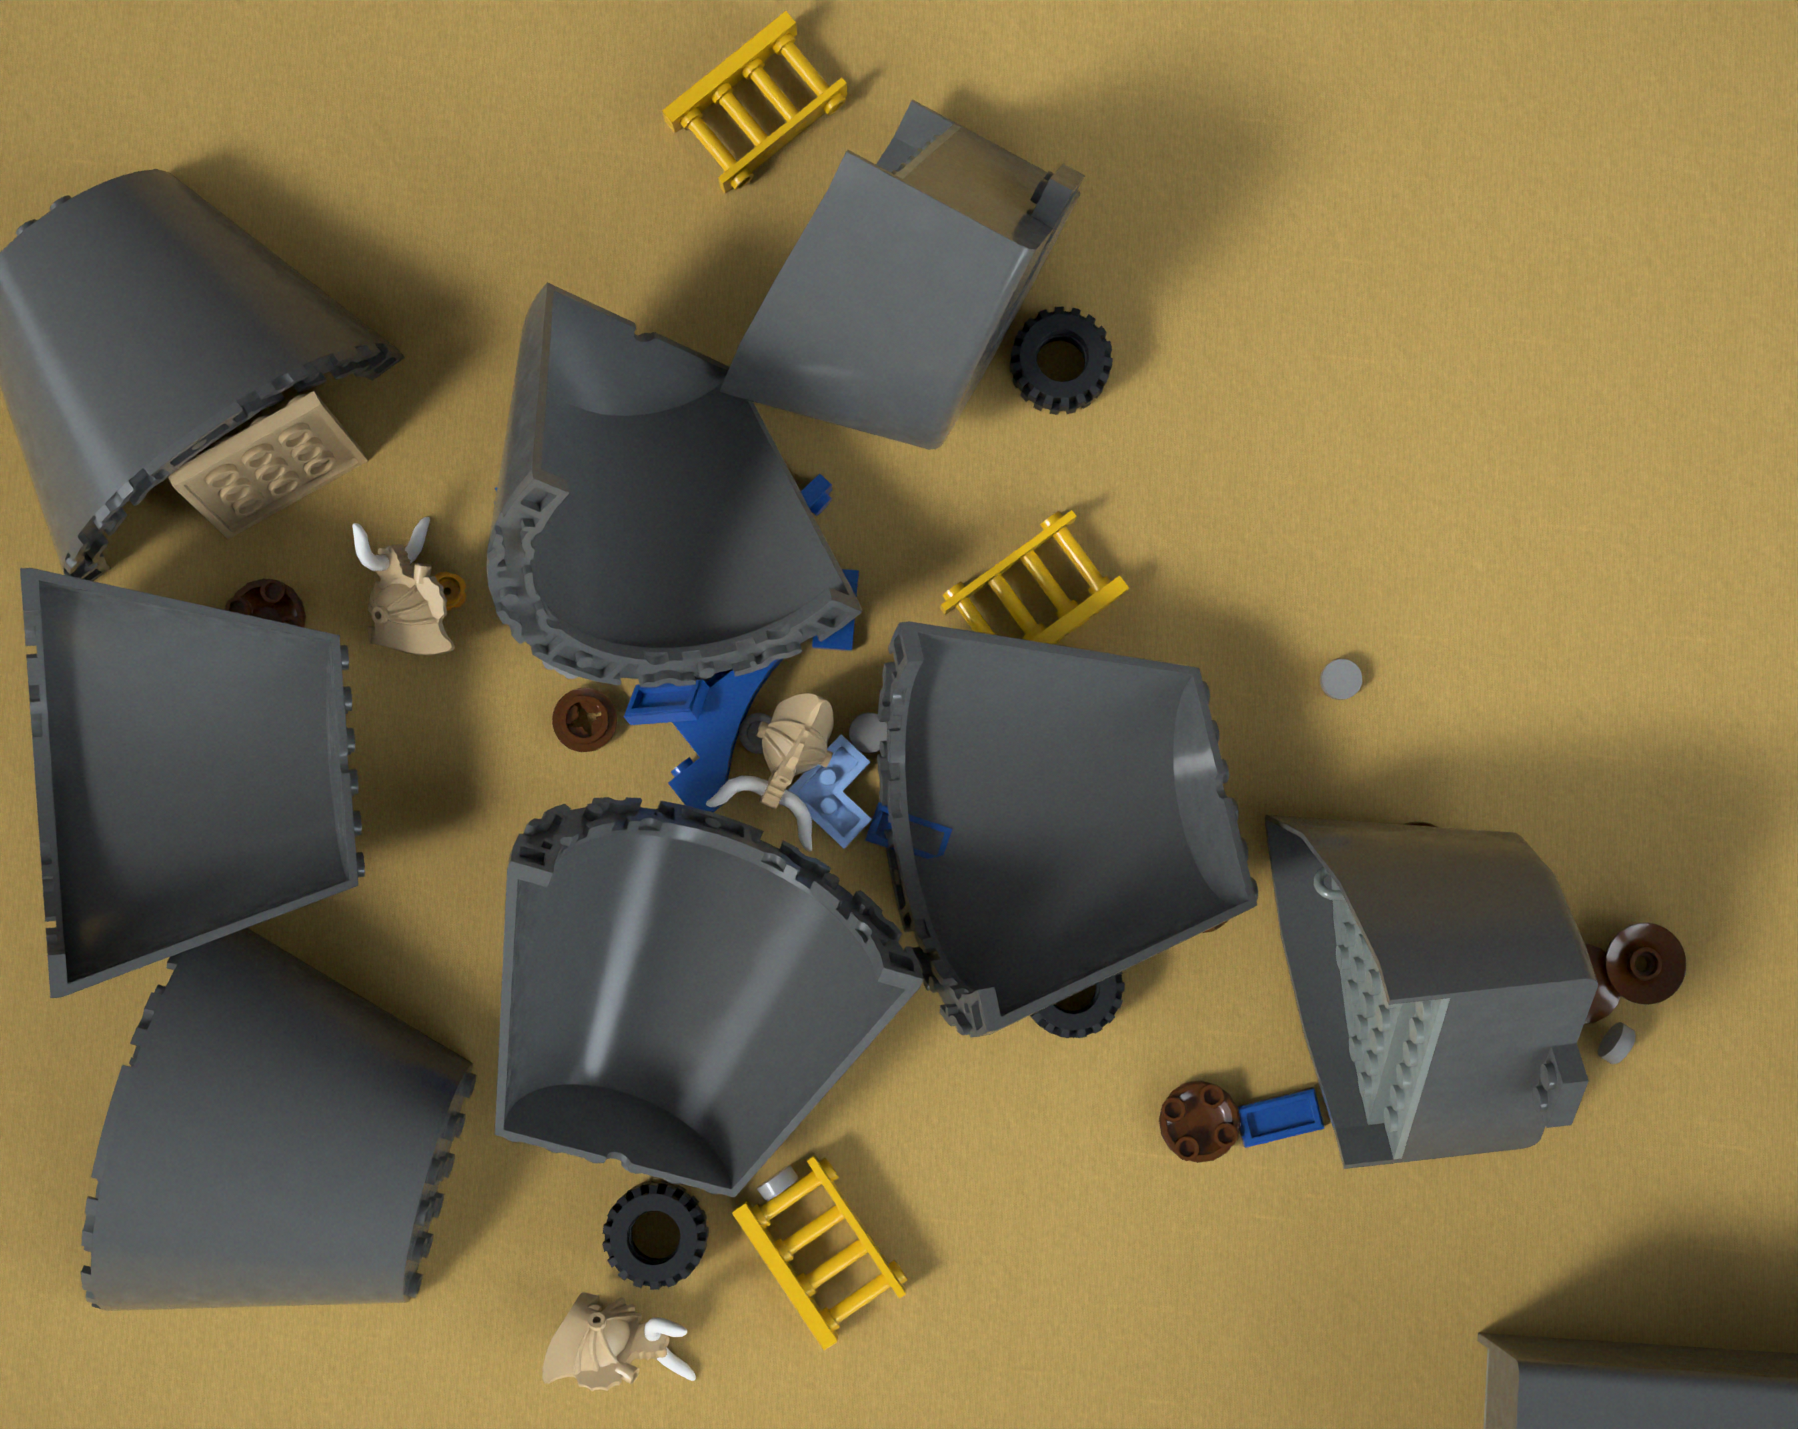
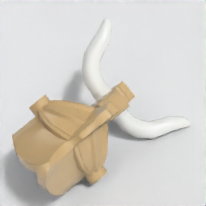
M429 517L422 518L415 526L406 548L401 544L390 545L387 548H379V555L372 553L367 533L358 523H353L352 525L357 557L363 566L372 571H377V575L381 578V581H375L369 596L368 611L375 622V626L367 627L370 644L426 656L448 653L455 649L442 624L443 617L447 615V599L443 593V585L437 581L435 576H431V565L415 563L414 573L412 571L413 567L410 566L422 551L430 523Z
M809 693L795 695L780 702L775 709L770 724L762 721L756 732V736L762 739L764 757L772 775L768 780L744 775L730 779L706 802V805L708 807H716L725 804L733 795L740 791L754 792L761 796L760 803L776 809L778 804L793 812L797 819L798 838L802 846L811 852L812 817L806 804L796 794L787 790L786 787L791 785L795 775L809 771L818 764L825 768L828 766L833 752L827 750V743L834 725L833 710L830 702L821 696Z
M581 1292L555 1332L547 1349L542 1371L544 1383H551L564 1377H575L579 1387H586L591 1391L598 1389L608 1391L611 1387L620 1385L622 1380L630 1384L635 1382L639 1374V1368L630 1364L634 1359L641 1360L645 1358L648 1361L653 1358L688 1380L694 1381L696 1379V1375L690 1366L667 1348L669 1336L683 1337L687 1334L685 1327L665 1318H651L647 1323L638 1324L642 1318L641 1313H636L635 1306L633 1304L627 1305L624 1298L612 1302L601 1312L602 1307L596 1305L599 1301V1295Z

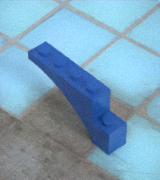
M784 658L774 660L768 667L736 677L733 670L728 674L725 671L716 673L706 682L710 688L698 720L672 722L700 757L695 762L689 757L671 771L675 778L668 782V784L686 806L714 813L724 805L708 807L706 802L728 781L740 725L746 718L755 697L768 677Z

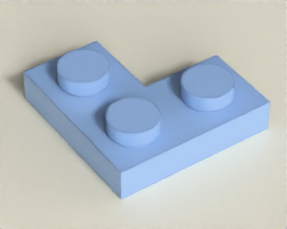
M841 734L827 748L828 751L833 752L828 766L825 768L818 764L816 767L804 772L788 790L796 794L806 804L812 819L845 849L872 819L843 791L871 762Z

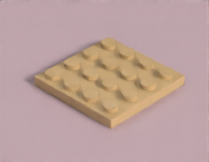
M315 391L308 395L303 394L294 397L288 402L286 407L272 415H264L255 419L250 427L240 433L219 439L213 448L192 457L168 476L172 486L227 539H230L366 463L368 460L361 447Z

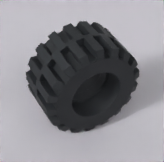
M1064 306L1055 307L1054 312L1048 313L1047 309L1038 312L1035 319L1030 317L1024 323L1023 329L1019 330L1015 337L1010 360V373L1012 372L1013 374L1012 382L1015 389H1020V396L1026 402L1028 400L1033 402V408L1039 411L1045 408L1050 410L1049 414L1058 415L1059 411H1066L1067 414L1075 413L1079 407L1084 409L1091 404L1094 398H1098L1108 380L1113 358H1111V341L1106 340L1107 332L1103 326L1098 328L1095 325L1096 319L1090 314L1086 318L1081 316L1080 309L1072 308L1071 312L1064 311ZM1053 341L1071 343L1082 353L1085 361L1084 369L1080 376L1073 380L1065 382L1052 380L1040 370L1037 364L1038 352L1044 345Z
M1121 971L1097 983L1093 999L1082 1009L1068 1011L1053 1004L1030 1016L1041 1028L1060 1037L1083 1038L1092 1033L1096 1034L1103 1030L1102 1028L1107 1023H1111L1115 1018L1116 1011L1122 1005V993L1125 991V982H1123L1121 975L1123 972Z
M653 1181L645 1182L643 1185L635 1186L628 1190L610 1209L607 1221L603 1226L602 1234H605L603 1249L604 1252H608L609 1259L607 1261L611 1268L615 1266L620 1272L618 1276L624 1281L628 1278L634 1282L633 1286L642 1288L643 1285L650 1286V1290H657L662 1286H668L669 1288L676 1285L678 1281L686 1279L699 1264L707 1247L709 1227L706 1225L707 1216L705 1211L701 1210L698 1205L699 1201L694 1195L691 1197L685 1192L687 1189L680 1185L675 1187L666 1181H661L660 1183H653ZM648 1211H661L668 1214L679 1227L680 1241L678 1247L665 1258H651L644 1255L633 1241V1225L639 1216Z

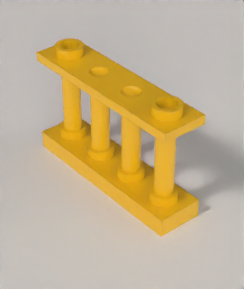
M787 11L783 12L662 110L665 122L674 133L682 127L685 130L690 129L725 172L718 177V181L724 193H727L732 188L739 190L753 178L754 174L752 172L825 112L828 116L832 115L846 102L844 98L848 95L846 81L841 77L832 86H829L794 44L797 26ZM774 53L777 55L782 54L817 95V98L801 111H798L763 69L765 66L763 62ZM744 77L746 80L752 79L787 121L770 136L763 131L732 94L734 91L733 86ZM713 102L716 105H722L756 146L739 161L733 157L702 119V111Z
M1071 510L1063 516L1060 511H1057L1040 524L1043 529L1042 532L967 586L961 581L942 595L946 601L941 604L940 609L946 615L954 608H957L973 632L996 635L969 599V597L989 584L1025 633L1023 636L1024 640L1055 645L1124 595L1129 587L1120 575L1112 581L1108 576L1103 578L1067 529L1077 517L1075 513ZM1053 537L1090 586L1088 591L1092 596L1079 605L1075 599L1070 601L1035 553L1037 548ZM1019 561L1023 562L1058 610L1055 614L1059 619L1047 628L1042 623L1037 624L1002 576L1005 571Z
M814 1153L807 1159L808 1164L813 1170L762 1206L756 1204L752 1207L749 1201L746 1200L735 1207L732 1214L823 1350H826L838 1341L839 1335L835 1330L840 1327L839 1322L890 1287H892L900 1299L906 1295V1288L903 1283L908 1281V1278L895 1259L890 1263L887 1262L834 1183L839 1176L826 1157L819 1160ZM820 1185H823L836 1205L784 1241L782 1238L775 1241L766 1228L771 1225L770 1220ZM843 1219H846L859 1239L807 1275L805 1272L798 1275L790 1264V1261L794 1259L793 1254ZM869 1253L882 1273L829 1309L826 1306L821 1310L812 1297L817 1293L816 1288Z

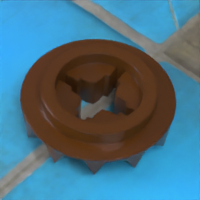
M592 688L574 689L566 693L554 708L552 716L554 732L560 742L571 750L577 752L597 751L612 739L617 727L616 709L610 699L598 690ZM579 704L588 714L595 713L597 715L601 713V716L596 717L597 720L591 722L592 736L582 726L569 728V725L574 724V721L579 719Z

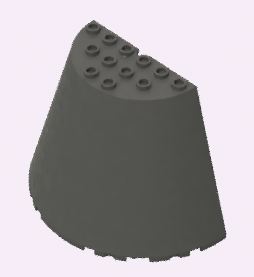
M153 169L133 172L98 184L73 198L69 195L63 196L56 200L50 206V212L40 219H33L22 224L16 231L17 237L0 252V388L63 573L66 576L94 581L110 570L111 567L102 553L109 543L103 533L105 531L108 536L113 535L128 516L122 507L129 500L134 506L138 505L146 497L149 490L163 482L204 448L240 424L251 419L262 409L283 401L285 397L281 392L292 385L300 393L323 384L327 381L323 375L326 372H331L336 380L353 373L356 377H366L373 381L405 358L394 345L179 179L166 171Z
M547 282L532 302L522 328L487 550L486 571L488 587L495 604L496 613L503 624L509 625L514 639L519 644L525 641L531 646L532 654L549 665L592 681L620 686L621 678L638 679L640 687H658L667 683L676 686L696 685L695 676L710 678L715 673L733 669L736 677L768 667L774 660L788 659L802 652L800 644L817 635L821 642L862 612L860 603L756 406L752 401L719 393L730 367L656 332L636 335L634 333L636 330L634 322Z
M20 568L25 645L36 646L37 654H26L45 922L56 921V927L46 928L50 998L67 996L359 886L358 877L365 876V863L363 852H356L355 837L362 834L360 811H353L352 796L358 794L359 786L357 770L349 769L348 755L355 752V734L353 728L346 727V714H348V711H352V694L350 686L343 687L342 670H349V654L347 645H340V635L44 570Z
M899 622L888 647V651L890 654L893 653L895 661L884 663L882 673L883 688L880 690L878 706L879 721L887 722V740L880 741V754H877L880 778V803L883 806H888V822L892 825V829H884V837L888 839L886 853L904 932L913 931L919 947H912V950L922 971L923 984L927 991L939 993L944 1002V1005H940V1014L950 1026H956L958 1033L970 1035V1038L991 1035L1257 906L1258 887L1254 878L1250 877L1247 864L1248 846L1245 839L1240 836L1237 824L1239 817L1238 805L1235 799L1227 797L1224 791L1223 784L1228 782L1229 769L1227 762L1221 758L1218 746L1219 728L1216 721L1212 720L1208 705L1210 701L1209 687L1205 681H1202L1200 668L917 622ZM908 814L952 829L944 855L930 859L914 855L913 848L937 856L944 833L909 821Z
M610 797L593 798L592 803L587 804L585 808L573 810L566 804L555 806L545 811L542 819L534 818L526 825L524 833H519L509 855L506 881L495 1135L504 1137L512 1142H524L543 1147L554 1153L562 1152L585 1158L592 1163H604L605 1160L610 1158L621 1161V1165L625 1170L634 1174L643 1173L665 1179L673 1184H685L704 1189L711 1194L736 1197L920 988L924 978L919 962L911 946H906L903 950L898 942L902 932L893 922L883 916V910L861 890L856 891L853 896L838 884L840 880L836 875L829 873L831 867L816 858L804 855L792 844L783 840L779 849L760 840L764 832L760 829L713 812L666 801H660L657 809L640 807L642 803L641 798L626 797L625 800H614Z
M249 928L170 956L167 961V969L174 971L167 985H157L155 992H151L146 1003L142 1019L136 1027L130 1044L136 1046L133 1057H131L129 1062L130 1066L122 1065L97 1148L91 1175L92 1178L98 1181L95 1198L87 1197L85 1208L86 1220L82 1230L81 1241L84 1251L91 1252V1267L84 1265L81 1271L82 1288L86 1290L85 1298L87 1302L92 1303V1307L98 1309L121 1311L407 1303L410 1297L416 1298L423 1278V1274L417 1273L419 1263L423 1257H428L434 1234L428 1233L430 1222L433 1220V1217L438 1218L444 1201V1194L438 1193L439 1183L443 1181L444 1177L449 1178L455 1160V1154L449 1153L451 1144L455 1137L460 1138L466 1114L460 1113L464 1097H471L477 1075L471 1073L473 1063Z

